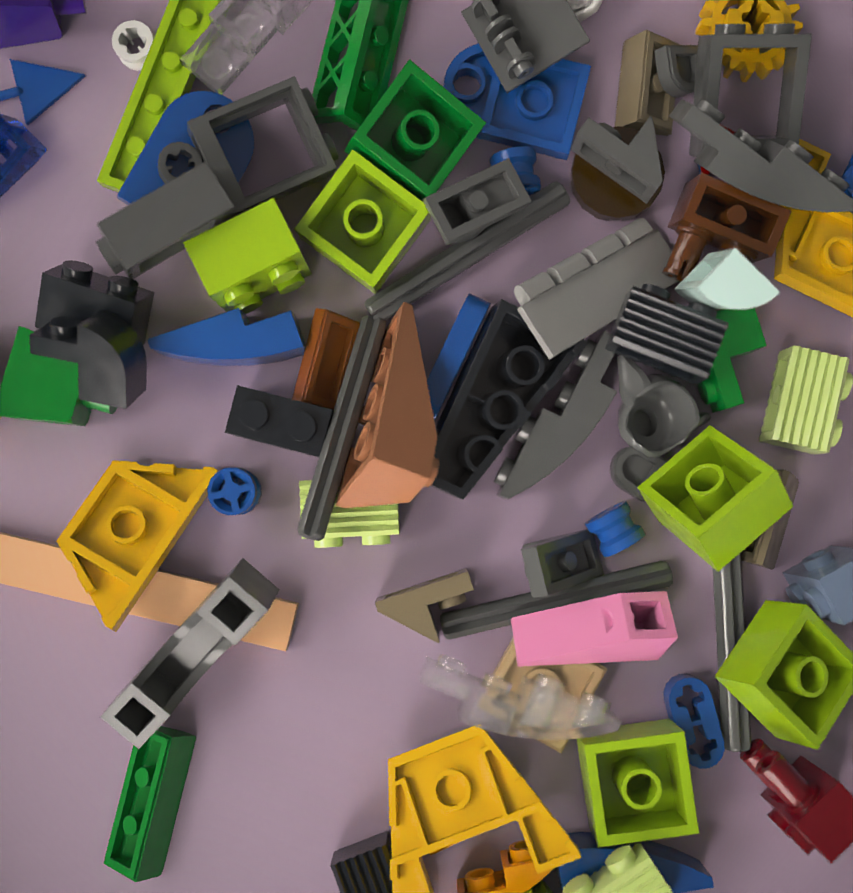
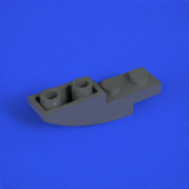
M681 99L669 115L670 118L706 144L694 162L728 184L752 196L795 209L818 212H851L853 210V199L844 193L850 185L827 168L821 174L808 165L813 156L792 140H789L783 146L768 139L763 146L758 140L740 128L733 135L720 125L725 115L703 99L696 106Z
M604 331L596 338L595 342L590 339L586 340L589 343L575 361V364L582 368L574 384L566 381L553 405L560 409L558 415L543 408L538 412L536 418L530 416L520 428L515 440L521 442L522 445L515 459L512 460L506 457L494 479L495 483L501 485L497 496L509 499L551 474L576 451L604 416L617 393L616 390L600 383L615 352L605 349L610 333Z

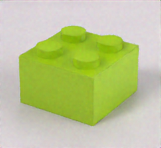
M352 149L294 229L301 240L376 294L431 221V215L424 202Z
M274 198L183 242L208 295L226 312L240 308L244 314L250 313L263 304L261 299L277 291L280 294L290 293L304 285V278L312 274Z
M711 425L637 487L656 519L718 572L794 507L777 470Z
M765 600L714 677L776 738L818 750L853 694V652L807 604Z
M670 718L575 731L588 825L598 847L699 834L685 732Z

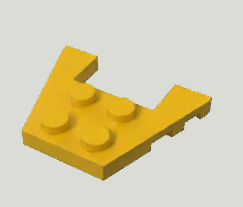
M799 139V145L813 156L808 165L821 174L826 168L831 153ZM782 206L792 210L776 247L774 279L853 318V213L818 212Z
M477 724L388 759L389 826H391L392 839L390 880H392L393 893H434L422 858L423 855L515 820L520 825L537 874L581 858L578 846L482 724Z

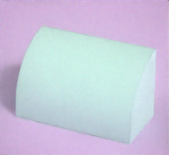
M736 248L708 253L674 289L688 302L705 304L713 309H750L769 302L780 293Z

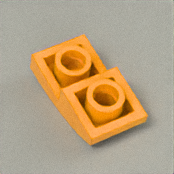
M519 840L512 843L509 849L500 851L503 870L495 872L491 868L471 870L465 874L464 878L456 879L457 893H525L539 883L553 869L537 874L525 840Z

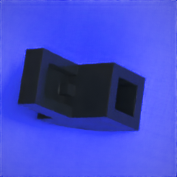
M100 309L83 322L78 318L70 316L55 317L30 334V354L78 363L79 400L127 409L146 391L147 359L141 339L126 321L111 312Z

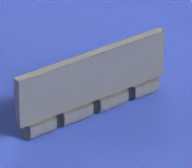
M639 218L617 230L614 234H610L584 248L581 253H575L548 268L547 272H541L514 288V294L521 305L517 310L550 360L616 320L624 298L633 286L641 288L643 284H652L667 289L677 283L675 275L670 278L662 273L672 251L658 229L653 231L646 219Z

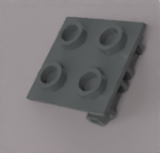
M473 0L469 7L461 11L506 93L514 90L590 42L567 0Z

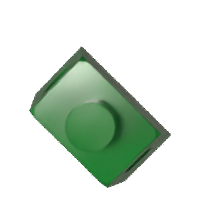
M18 326L0 386L1 417L23 421L86 426L92 409L108 414L115 413L118 407L79 400L78 363L30 354V334L34 331Z

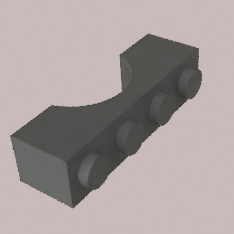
M242 558L120 691L100 718L140 749L173 713L187 693L216 660L231 646H236L264 616L280 589Z

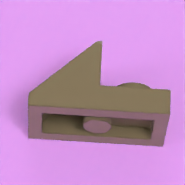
M465 568L378 597L375 605L379 613L440 643L439 634L429 605L438 603L440 610L456 606L467 601L465 593L473 591L474 588L469 573Z

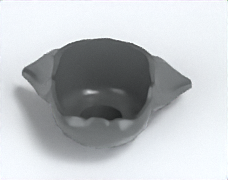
M623 355L617 357L619 393L622 399L618 410V429L621 437L630 447L649 458L660 457L677 445L682 444L693 431L710 421V413L699 412L693 396L681 383L661 374L646 375L632 359L626 358Z

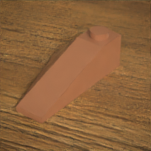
M406 302L402 303L385 331L371 382L375 383L368 395L358 422L365 426L360 433L356 447H351L339 486L335 505L342 508L409 503L423 487L428 488L432 485L438 472L439 459L434 458L437 432L413 305Z

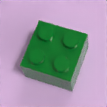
M409 59L355 132L344 152L349 155L353 149L423 202L425 197L438 191L486 122Z

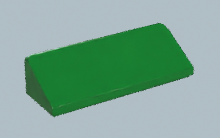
M160 726L140 749L133 745L103 864L134 882L158 877L163 872L196 741V736L188 732Z

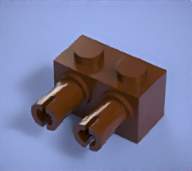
M700 173L685 184L668 224V228L675 230L679 236L662 273L670 278L675 275V280L681 282L697 266L705 245L716 247L719 251L736 248L750 263L770 258L774 254L792 210L752 196L728 183Z

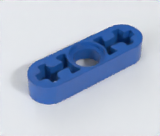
M470 293L427 379L434 422L491 304Z

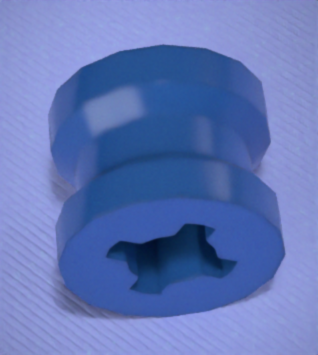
M527 146L507 148L494 153L490 157V167L509 158L529 196L541 189L540 177L534 174L533 166L537 161L534 148Z
M235 467L224 468L218 471L210 479L207 488L208 499L212 507L225 515H242L252 511L259 504L262 495L261 484L258 478L250 471Z
M627 501L611 506L585 523L588 531L596 534L600 540L599 550L605 558L630 547L646 535L642 526L634 524L630 517L631 508Z

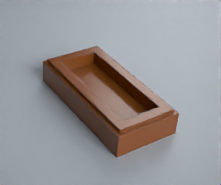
M315 309L292 397L293 400L334 411L361 322L327 309Z

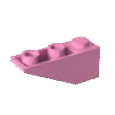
M667 591L618 593L512 617L511 619L518 666L659 660L678 639Z

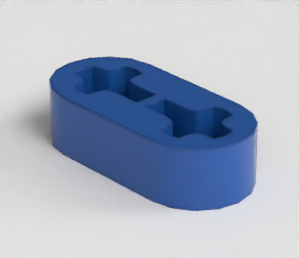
M686 673L673 676L666 683L663 691L668 718L685 732L689 763L699 769L713 767L722 759L725 747L712 694L708 686L693 675ZM686 685L694 692H698V696L692 698L691 701L694 715H690L687 707L681 702H676V698L683 695L682 687ZM693 726H698L699 732L706 739L711 740V743L704 745L705 753L699 755L693 748H689V745L696 743Z

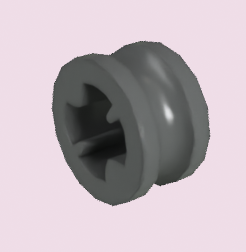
M173 142L165 146L159 154L158 172L165 184L176 178L170 174L172 173V166H166L168 159L176 161L180 155H184L189 158L188 167H196L202 163L200 154L190 144Z

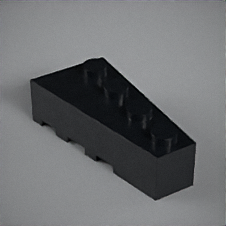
M503 299L491 307L436 425L437 442L434 458L439 459V468L431 487L463 500L503 451V447L514 433L531 416V412L546 393L563 376L562 373L574 358L579 356L587 346L588 341L581 340L549 360L517 310L519 307Z

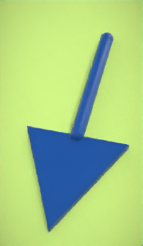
M10 59L17 87L0 91V101L19 96L26 125H29L86 75Z

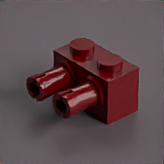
M760 738L751 741V749L741 752L740 758L767 786V789L760 794L773 808L767 816L807 855L815 849L832 864L853 843V795L838 780L800 755L790 764L780 752L771 750Z

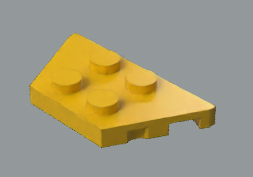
M113 460L63 530L56 542L66 559L75 569L78 580L85 592L93 600L106 627L115 632L118 631L208 496L207 488L210 479L218 472L217 469L203 466V469L176 468L174 464L161 463L144 466L132 461Z

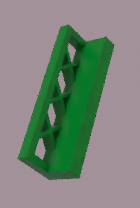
M358 0L335 1L312 93L318 110V115L314 116L317 125L342 122L357 131L388 88L409 0H359L358 8L350 18V10ZM348 44L346 55L337 64L340 52ZM337 88L333 107L326 108L329 96Z

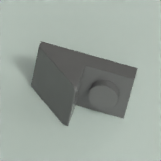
M650 116L629 145L622 141L621 135L612 126L606 123L598 124L589 117L577 132L571 150L647 204L663 182L653 118Z
M509 158L427 196L423 200L446 245L473 240L485 227L526 208L532 202Z
M588 529L527 543L521 549L524 570L529 582L532 598L549 596L604 574L594 533H590Z

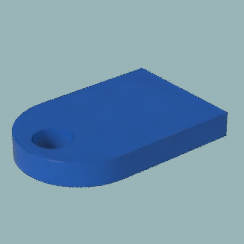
M478 43L464 49L452 60L445 74L444 88L486 122L476 138L510 147L527 146L534 148L538 154L567 160L591 66L562 59L514 90L506 93ZM471 76L478 81L480 88L472 95H463L455 89L454 83L460 77Z
M210 91L190 92L175 99L160 118L118 192L117 199L130 205L165 185L158 172L159 154L163 148L173 142H184L194 147L187 132V121L233 101L221 94ZM249 120L230 127L224 133L215 134L238 183L245 173L254 151V134ZM180 155L176 161L168 159L166 162V166H172V173L170 174L176 178L194 168V166L188 167L189 158L184 155Z

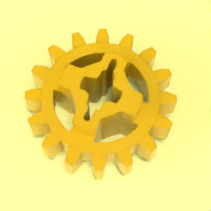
M709 0L705 2L698 15L702 19L695 29V34L699 36L715 34L716 24H746L745 34H763L764 24H795L794 34H798L803 28V23L792 19L799 11L800 6L799 4L787 5L785 0ZM738 4L737 9L729 8L726 14H721L728 7ZM723 48L722 65L725 66L723 77L728 79L734 70L739 71L741 82L746 83L755 71L760 80H763L773 69L778 71L782 68L786 48H772L761 54V48Z

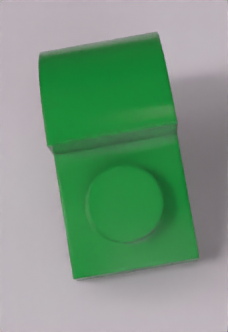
M755 307L750 309H721L717 311L716 318L728 322V328L725 331V336L721 341V346L718 349L708 378L697 384L702 401L706 405L710 404L712 413L744 404L731 359L753 353L767 346Z

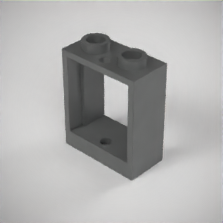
M716 24L715 34L699 36L693 104L696 106L703 99L716 109H718L723 48H786L776 135H757L752 137L763 146L768 139L783 146L789 140L799 145L812 34H794L795 24H764L763 34H745L746 24ZM693 134L690 135L689 155L697 157L706 144Z
M295 76L187 121V132L195 149L201 156L202 163L207 162L234 205L230 219L272 198L278 200L330 177L337 168L334 161L338 160V153L334 142L327 132L321 134L314 119V116L318 115L314 98L307 87L300 88ZM285 104L314 167L245 197L215 134Z
M205 161L98 222L97 226L103 238L97 240L96 244L115 275L124 270L130 280L135 279L186 249L183 242L229 220L234 205Z

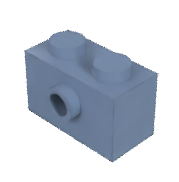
M830 545L825 549L810 554L802 562L782 572L789 584L785 589L792 603L807 604L819 618L841 625H846L853 621L852 547Z

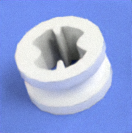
M136 20L125 21L118 25L113 32L112 47L125 66L129 69L140 71L154 36L149 27L144 23ZM134 38H141L145 47L142 49L138 46L137 48L140 52L131 54L127 44L134 45L132 40Z

